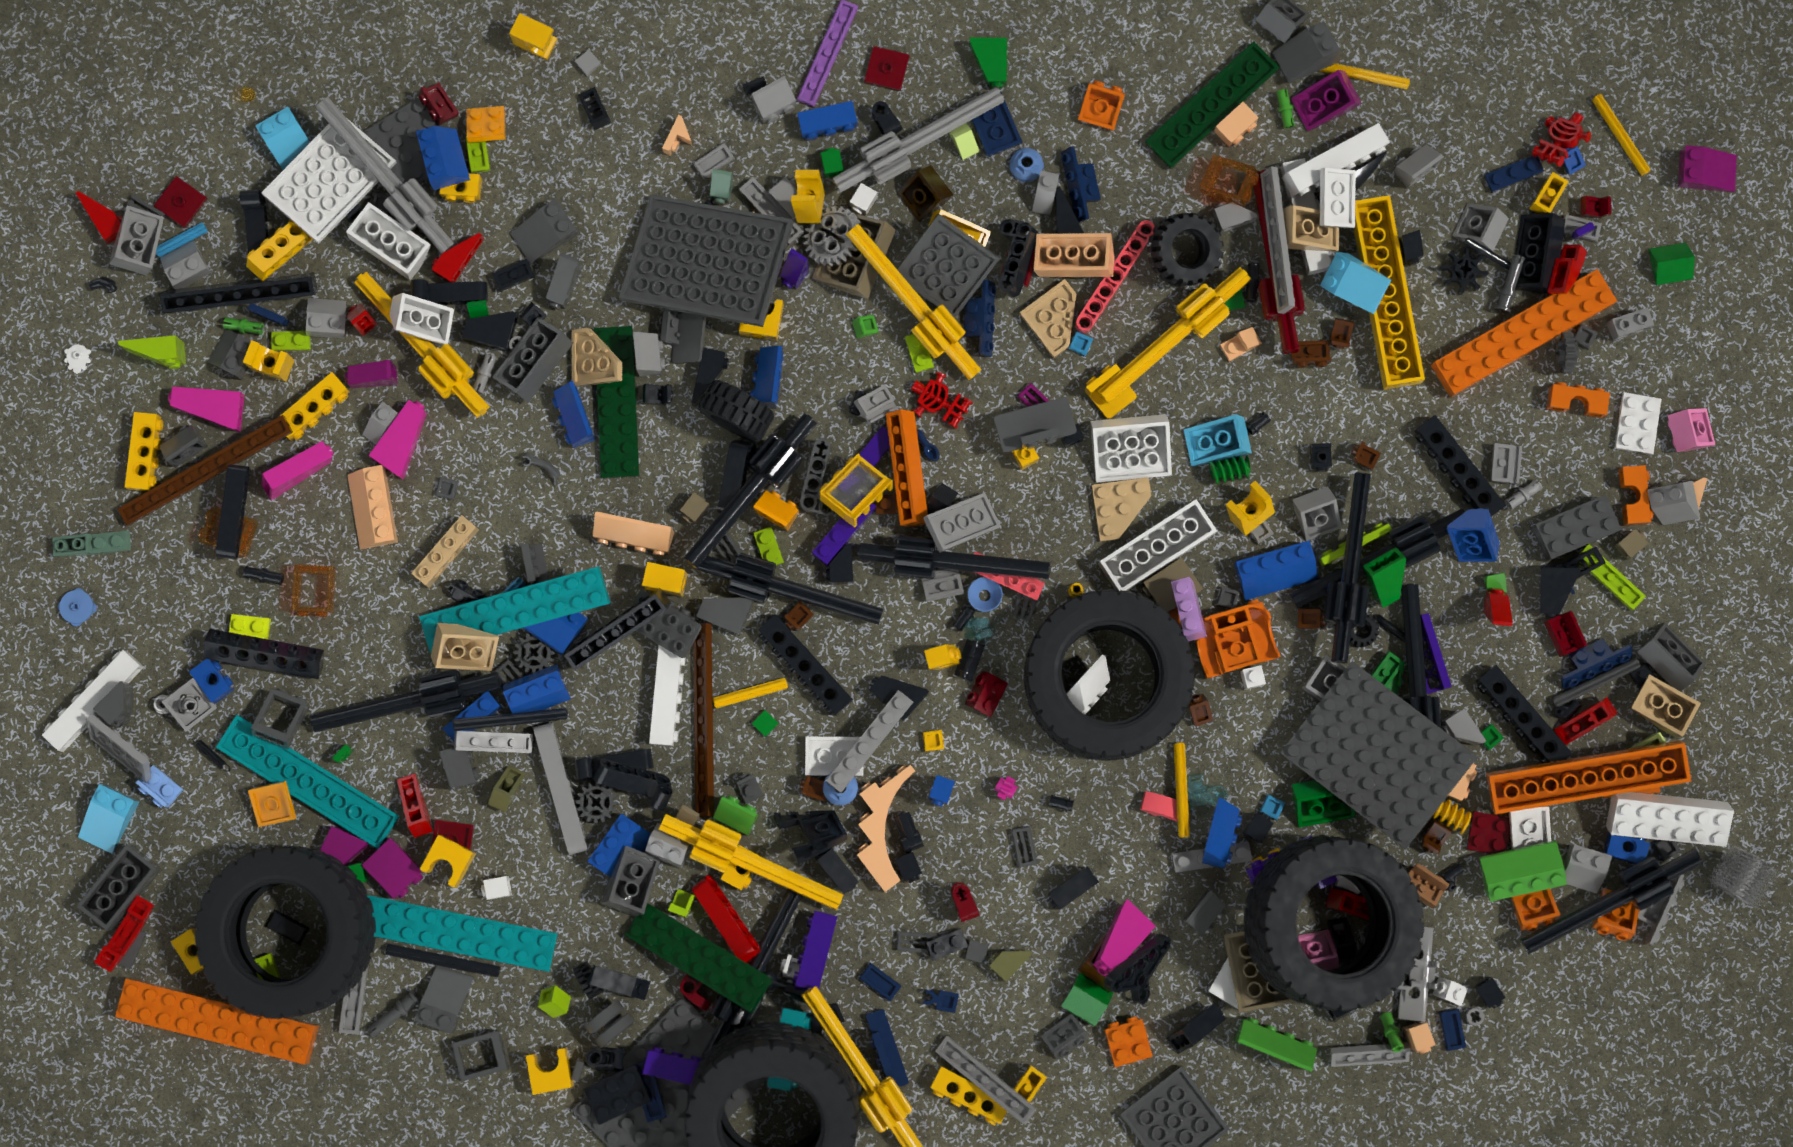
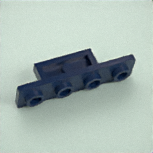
M1069 147L1061 152V160L1064 166L1065 179L1068 185L1073 212L1080 224L1089 219L1086 202H1097L1101 198L1093 163L1078 164L1075 148Z
M989 280L983 281L982 298L969 299L965 304L964 330L966 331L964 337H980L979 354L985 357H992L994 348L992 341L995 329L993 321L996 286L994 282Z
M1602 638L1569 654V659L1576 670L1561 677L1563 689L1574 687L1585 679H1591L1602 671H1608L1619 663L1627 662L1632 658V647L1627 645L1612 652Z
M884 1009L867 1014L866 1019L873 1037L869 1040L872 1049H877L879 1057L876 1058L879 1069L883 1068L886 1077L893 1078L898 1087L908 1084L909 1080Z

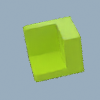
M678 889L668 911L687 918L696 896Z
M554 985L541 990L537 1007L555 1018L568 1012L571 997Z

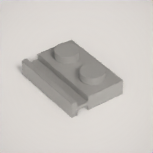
M885 384L854 401L862 417L867 420V425L885 417L886 413L893 412L899 408L898 405H895V400Z
M1493 444L1490 482L1519 484L1522 446Z
M941 569L935 571L933 579L921 578L926 602L964 594L959 570Z

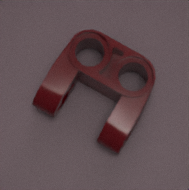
M963 882L953 884L951 894L960 921L963 923L979 917L978 908L966 884ZM959 888L965 890L963 891L965 897L961 898L959 894H956Z
M687 974L680 984L681 993L707 1012L712 1003L697 993L703 983ZM688 981L694 984V990L691 993L684 990V985Z

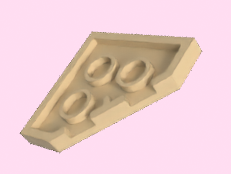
M1065 279L1019 313L1053 358L1069 348L1076 292Z
M589 328L572 330V381L576 387L622 381L621 360L596 333Z
M1149 477L1092 485L1100 542L1118 540L1151 497Z

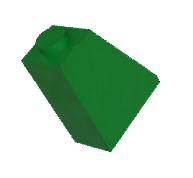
M970 37L969 47L987 86H991L992 89L995 87L998 89L1006 87L1007 38Z
M1396 547L1363 565L1373 597L1382 608L1400 599L1406 558Z

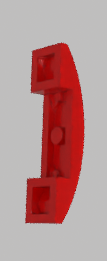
M137 895L126 911L128 913L107 946L104 945L94 963L111 973L141 932L153 910L154 904Z

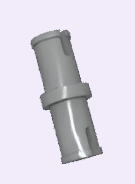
M485 354L482 365L476 372L478 375L473 389L477 391L478 385L481 384L478 391L480 393H483L488 378H491L492 374L490 373L497 359L492 356L490 363H488L489 354Z
M1535 479L1524 488H1519L1517 493L1504 502L1510 510H1513L1522 502L1529 501L1530 497L1542 490L1543 487Z

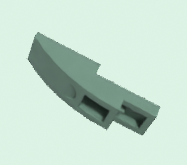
M130 531L52 537L54 557L114 554L131 550Z

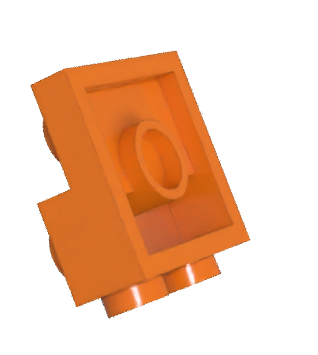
M1094 80L1093 83L1089 82L1078 120L1114 130L1125 93L1122 92L1123 88L1113 85L1111 88L1104 87V82Z
M1603 888L1601 890L1600 897L1612 892L1613 890ZM1631 901L1594 920L1592 928L1597 929V932L1601 935H1608L1610 933L1616 935L1618 940H1630L1635 935L1639 910L1635 908Z
M1551 889L1511 897L1521 931L1533 932L1538 929V926H1547L1560 918Z
M1137 1016L1126 1019L1127 1023L1119 1025L1118 1021L1107 1024L1108 1028L1104 1029L1115 1067L1153 1057L1142 1018L1138 1019Z

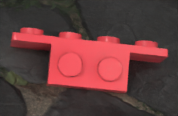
M975 552V553H974V554H976V555H983V554L978 553V552ZM975 572L1035 600L1039 598L1045 585L1043 581L1036 578Z

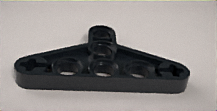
M1157 934L1106 976L1104 980L1105 989L1112 992L1131 990L1132 1000L1142 1005L1145 1004L1150 996L1149 979L1167 953L1171 944L1170 937Z

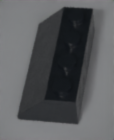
M1555 213L1521 215L1515 255H1520V258L1523 256L1525 260L1523 261L1515 289L1536 293L1548 292L1555 260L1560 258L1566 219Z

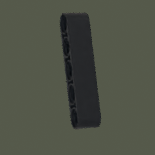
M228 465L216 545L217 557L238 558L250 477L249 466Z

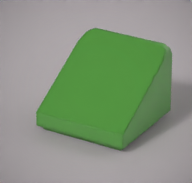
M874 315L857 317L852 321L857 339L879 333Z
M1505 573L1484 577L1486 590L1500 588L1507 593Z

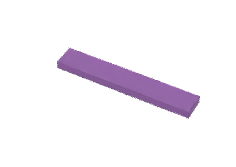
M840 0L797 97V101L813 108L815 107L858 10L857 5Z

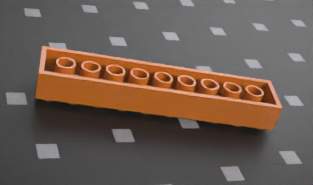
M1596 269L1575 281L1566 294H1552L1438 359L1431 367L1449 397L1452 398L1557 338L1563 332L1571 330L1614 305L1617 299L1599 270Z
M1681 740L1486 773L1492 811L1495 814L1692 782L1686 745Z
M133 978L125 979L115 1015L117 1018L301 1064H309L319 1028L317 1024L293 1018L269 1019L263 1016H253L246 1013L245 1010H239L225 1001Z

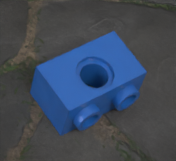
M205 659L190 670L189 673L208 699L216 704L234 691L231 686L234 683L228 675L224 676L220 671L222 667L218 661ZM216 675L217 682L211 685L210 677Z
M936 775L929 795V799L932 800L931 803L940 807L943 804L947 805L955 781Z
M1608 832L1603 853L1611 855L1612 858L1636 865L1646 859L1650 843L1646 842L1645 838L1611 835ZM1624 842H1628L1630 844V850L1628 852H1625L1623 850Z

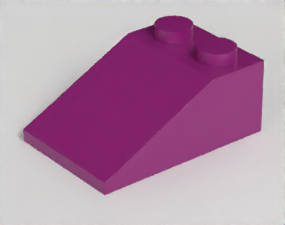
M1343 70L1335 71L1291 98L1307 131H1311L1340 117L1362 104L1348 75Z
M1685 145L1680 150L1678 188L1735 192L1737 155L1707 147Z

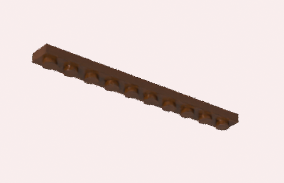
M284 415L279 416L119 507L118 511L125 524L129 526L223 473L227 470L229 464L237 465L290 435L293 431Z
M712 623L700 624L701 630L693 643L695 812L699 813L700 817H714Z

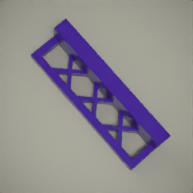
M1427 613L1421 615L1422 633H1424L1423 641L1428 646L1424 653V658L1426 657L1433 662V667L1430 671L1425 669V672L1428 673L1426 689L1427 694L1452 686L1430 615ZM1430 676L1438 679L1440 687L1429 689L1427 681Z

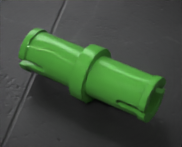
M1288 89L1276 91L1279 102L1278 112L1281 113L1283 129L1295 127L1292 114L1293 105L1290 104Z
M225 317L224 322L231 323V325L223 324L224 329L240 331L243 334L246 332L263 334L264 330L256 329V327L264 328V323L251 322L245 318L240 320Z
M1383 1013L1380 1019L1385 1029L1384 1035L1388 1038L1392 1051L1400 1052L1404 1049L1399 1035L1400 1030L1395 1025L1392 1013Z

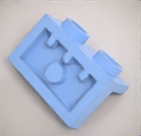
M153 765L150 770L151 779L147 783L142 780H137L135 783L139 785L138 790L146 796L149 794L154 798L152 801L157 806L169 808L184 789Z

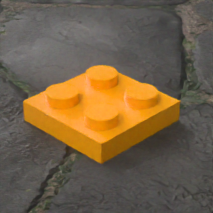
M504 106L467 109L468 143L506 139Z
M286 781L248 790L258 827L297 818Z

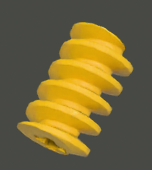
M1448 799L1445 802L1443 801L1435 811L1433 818L1441 816L1440 823L1447 820L1446 826L1449 827L1451 824H1454L1453 831L1460 828V835H1462L1470 823L1471 812L1464 814L1465 809L1463 807L1458 809V804L1456 803L1451 806V800Z

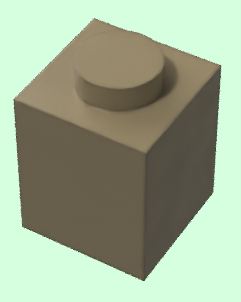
M693 492L680 509V512L683 514L681 517L688 523L693 521L697 524L710 505Z
M1634 529L1614 546L1628 560L1645 547L1648 542L1646 541V536L1640 530Z

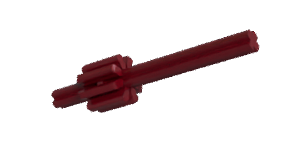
M1265 170L1255 171L1252 173V181L1270 278L1262 279L1259 284L1264 319L1278 322L1283 354L1297 353L1300 348L1294 316H1301L1305 311L1300 277L1297 274L1291 275L1295 307L1284 314L1277 313L1260 176Z

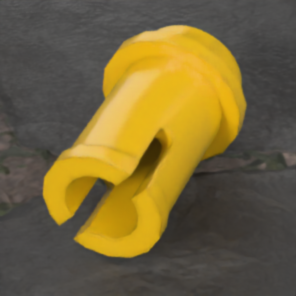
M1074 583L1069 587L1068 593L1070 597L1074 598L1083 594V586L1080 583ZM1073 588H1078L1079 592H1074Z

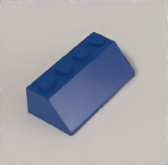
M1310 540L1234 563L1245 601L1318 580L1316 560Z

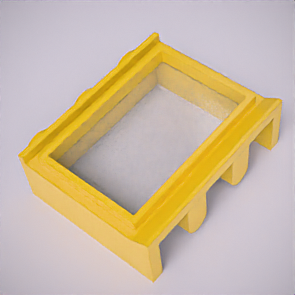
M858 453L854 458H849L845 467L842 470H838L833 475L832 480L820 488V501L855 528L857 526V518L862 513L867 515L870 511V505L874 501L879 502L886 489L889 491L893 489V480L887 478Z

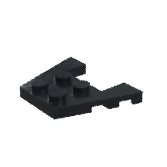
M834 810L810 811V814L799 815L798 812H791V815H781V812L774 813V820L779 830L799 825L808 842L807 845L792 848V855L797 865L847 840V833Z

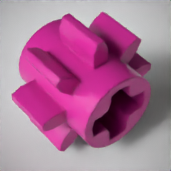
M1009 776L1006 779L1000 778L994 789L998 792L997 797L1004 801L1006 797L1012 799L1018 787L1014 784L1015 780Z

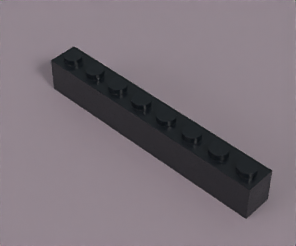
M315 272L271 277L264 281L255 279L164 290L159 297L164 314L312 296L317 293L318 289Z

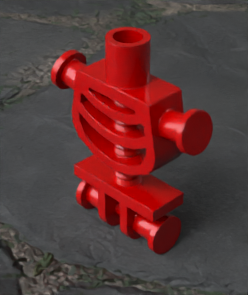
M1574 112L1569 120L1560 117L1556 121L1554 117L1549 116L1545 121V126L1550 127L1549 135L1553 144L1540 139V146H1535L1532 156H1539L1543 161L1547 159V162L1550 164L1556 163V166H1562L1564 158L1567 159L1569 157L1567 149L1564 148L1577 146L1580 139L1585 140L1587 143L1591 139V131L1583 132L1582 125H1579L1584 119L1580 113Z
M936 372L935 381L930 379L927 386L916 380L911 388L913 392L920 395L917 400L919 406L912 410L915 415L921 418V414L924 411L935 414L944 407L948 411L942 421L946 422L949 416L952 415V420L948 421L947 424L957 429L959 421L964 419L961 416L962 413L967 414V408L973 402L963 397L962 404H957L961 398L959 393L952 404L947 402L948 388L942 384L943 378H946V375ZM935 386L938 387L937 395L934 394ZM941 388H942V389L944 390V392H945V398H944V399L940 397ZM930 399L933 400L929 404L925 405V403L928 402ZM936 403L939 404L935 409L931 408ZM956 408L959 412L955 413L953 409Z

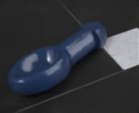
M917 430L918 440L924 447L925 456L931 461H938L940 457L938 448L929 443L922 430Z

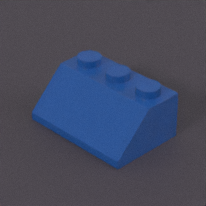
M432 126L416 131L428 179L433 190L470 180L456 129Z
M782 346L760 347V353L756 352L755 364H758V369L753 373V382L756 385L755 390H751V395L772 409H777L784 354Z
M570 381L553 392L555 397L552 398L555 409L559 408L561 415L558 418L561 426H565L568 432L564 434L566 441L575 448L595 441L578 389L574 382Z
M1469 509L1447 525V530L1459 562L1497 561L1500 542L1489 509Z
M578 612L523 628L563 655L583 631L588 618Z
M557 664L503 685V693L512 713L542 711L571 699Z
M1218 797L1202 863L1225 869L1226 863L1230 864L1233 852H1229L1231 845L1235 846L1237 834H1234L1235 827H1240L1242 816H1238L1239 808L1223 798Z
M621 813L587 862L611 877L624 846L644 852L651 833Z

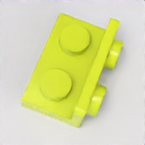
M231 614L229 632L268 639L271 619Z

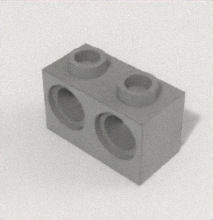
M1644 308L1611 319L1607 326L1613 341L1649 330L1654 326L1649 309Z

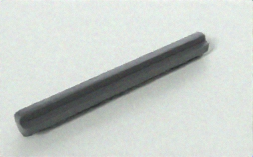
M1637 659L1628 661L1551 699L1555 707H1559L1640 668V663Z

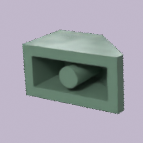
M713 169L710 198L714 200L715 204L724 205L725 203H730L734 182L732 172Z

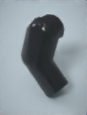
M100 277L88 282L92 291L101 287L106 288L108 293H113L117 290L116 282L107 277Z
M1459 863L1444 873L1443 879L1449 883L1446 890L1450 892L1457 888V885H1455L1456 876L1464 872Z

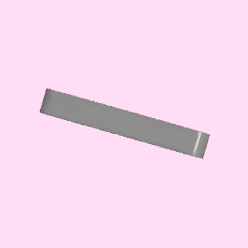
M553 722L533 727L568 853L573 855L589 850L588 844L585 842L586 837L583 826L580 824L581 819L577 811V805L575 806L576 802L570 787L571 784L567 770L564 768L565 763L562 752L559 750L560 745L556 731L554 732Z

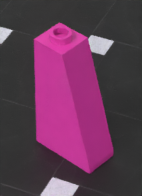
M172 387V392L168 394V402L174 409L235 432H241L244 394L242 392Z
M410 400L407 401L369 454L373 460L402 480L406 475L427 413L423 410L425 406L416 400L414 403Z
M321 441L262 473L261 486L272 501L331 463L332 455H334L332 449Z
M1128 899L1118 907L1093 964L1098 972L1105 977L1124 962L1156 927Z

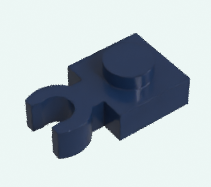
M926 990L925 993L932 995V1000H924V1004L931 1005L937 1003V1010L955 1013L959 997L958 993L940 990L939 995H935L932 990Z

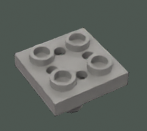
M193 677L161 701L185 732L217 709Z

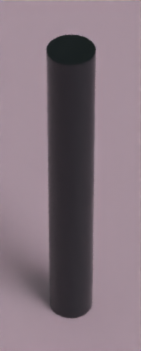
M1466 238L1464 241L1465 245L1509 270L1511 262L1472 239Z

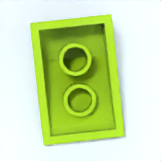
M176 335L118 341V345L127 352L169 367V369H179L181 365H186L185 344Z

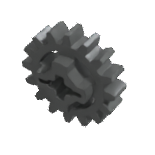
M1563 332L1560 342H1557L1555 349L1557 365H1559L1562 374H1572L1575 368L1574 364H1577L1579 357L1577 341H1575L1572 332Z
M526 633V639L524 640L520 637L521 644H515L518 651H513V654L518 655V657L514 660L515 662H521L518 667H526L525 672L527 673L530 669L535 673L538 669L539 671L542 670L543 667L548 668L550 667L548 663L555 661L551 656L556 655V652L551 651L552 648L534 635L531 637ZM534 640L541 641L538 644L529 643L530 641ZM523 648L526 649V655L524 657L522 656ZM547 648V657L545 659L543 657L544 650ZM532 649L538 650L537 653H538L539 655H538L537 657H535V656H532V657H531V655H532L531 650H532ZM533 661H538L540 663L536 666L529 665Z
M597 782L595 786L592 783H588L589 788L582 787L583 794H577L581 797L580 800H576V803L580 804L577 811H583L581 814L582 818L588 816L587 822L594 819V823L598 824L599 819H601L604 823L606 816L610 819L612 818L611 811H617L613 808L614 805H618V802L614 801L617 794H611L613 791L612 787L607 790V786L602 785L601 787ZM602 790L603 792H601L600 794H594L592 791ZM591 796L601 799L600 804L602 808L598 806L593 807L594 801ZM585 797L588 798V805L586 806V808L584 805ZM608 797L610 800L609 808L605 806ZM600 811L602 815L594 816L591 813Z

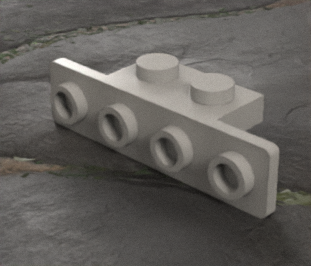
M1684 874L1673 879V895L1642 911L1639 910L1638 919L1652 926L1645 944L1653 946L1654 943L1656 944L1661 936L1659 931L1669 918L1667 913L1676 903L1677 898L1675 895L1684 885Z

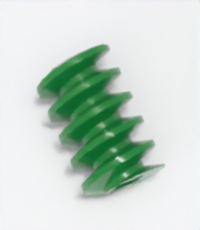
M1248 455L1245 456V460L1242 456H1239L1237 461L1232 457L1230 463L1227 459H1223L1222 464L1220 460H1216L1215 466L1212 461L1209 462L1211 478L1215 480L1216 484H1219L1220 478L1226 483L1227 477L1234 482V478L1237 476L1240 481L1242 474L1249 479L1251 467Z

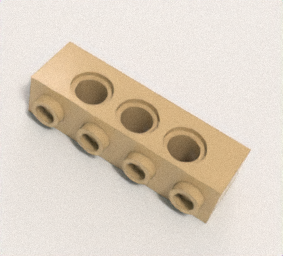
M461 515L411 574L430 588L479 529Z

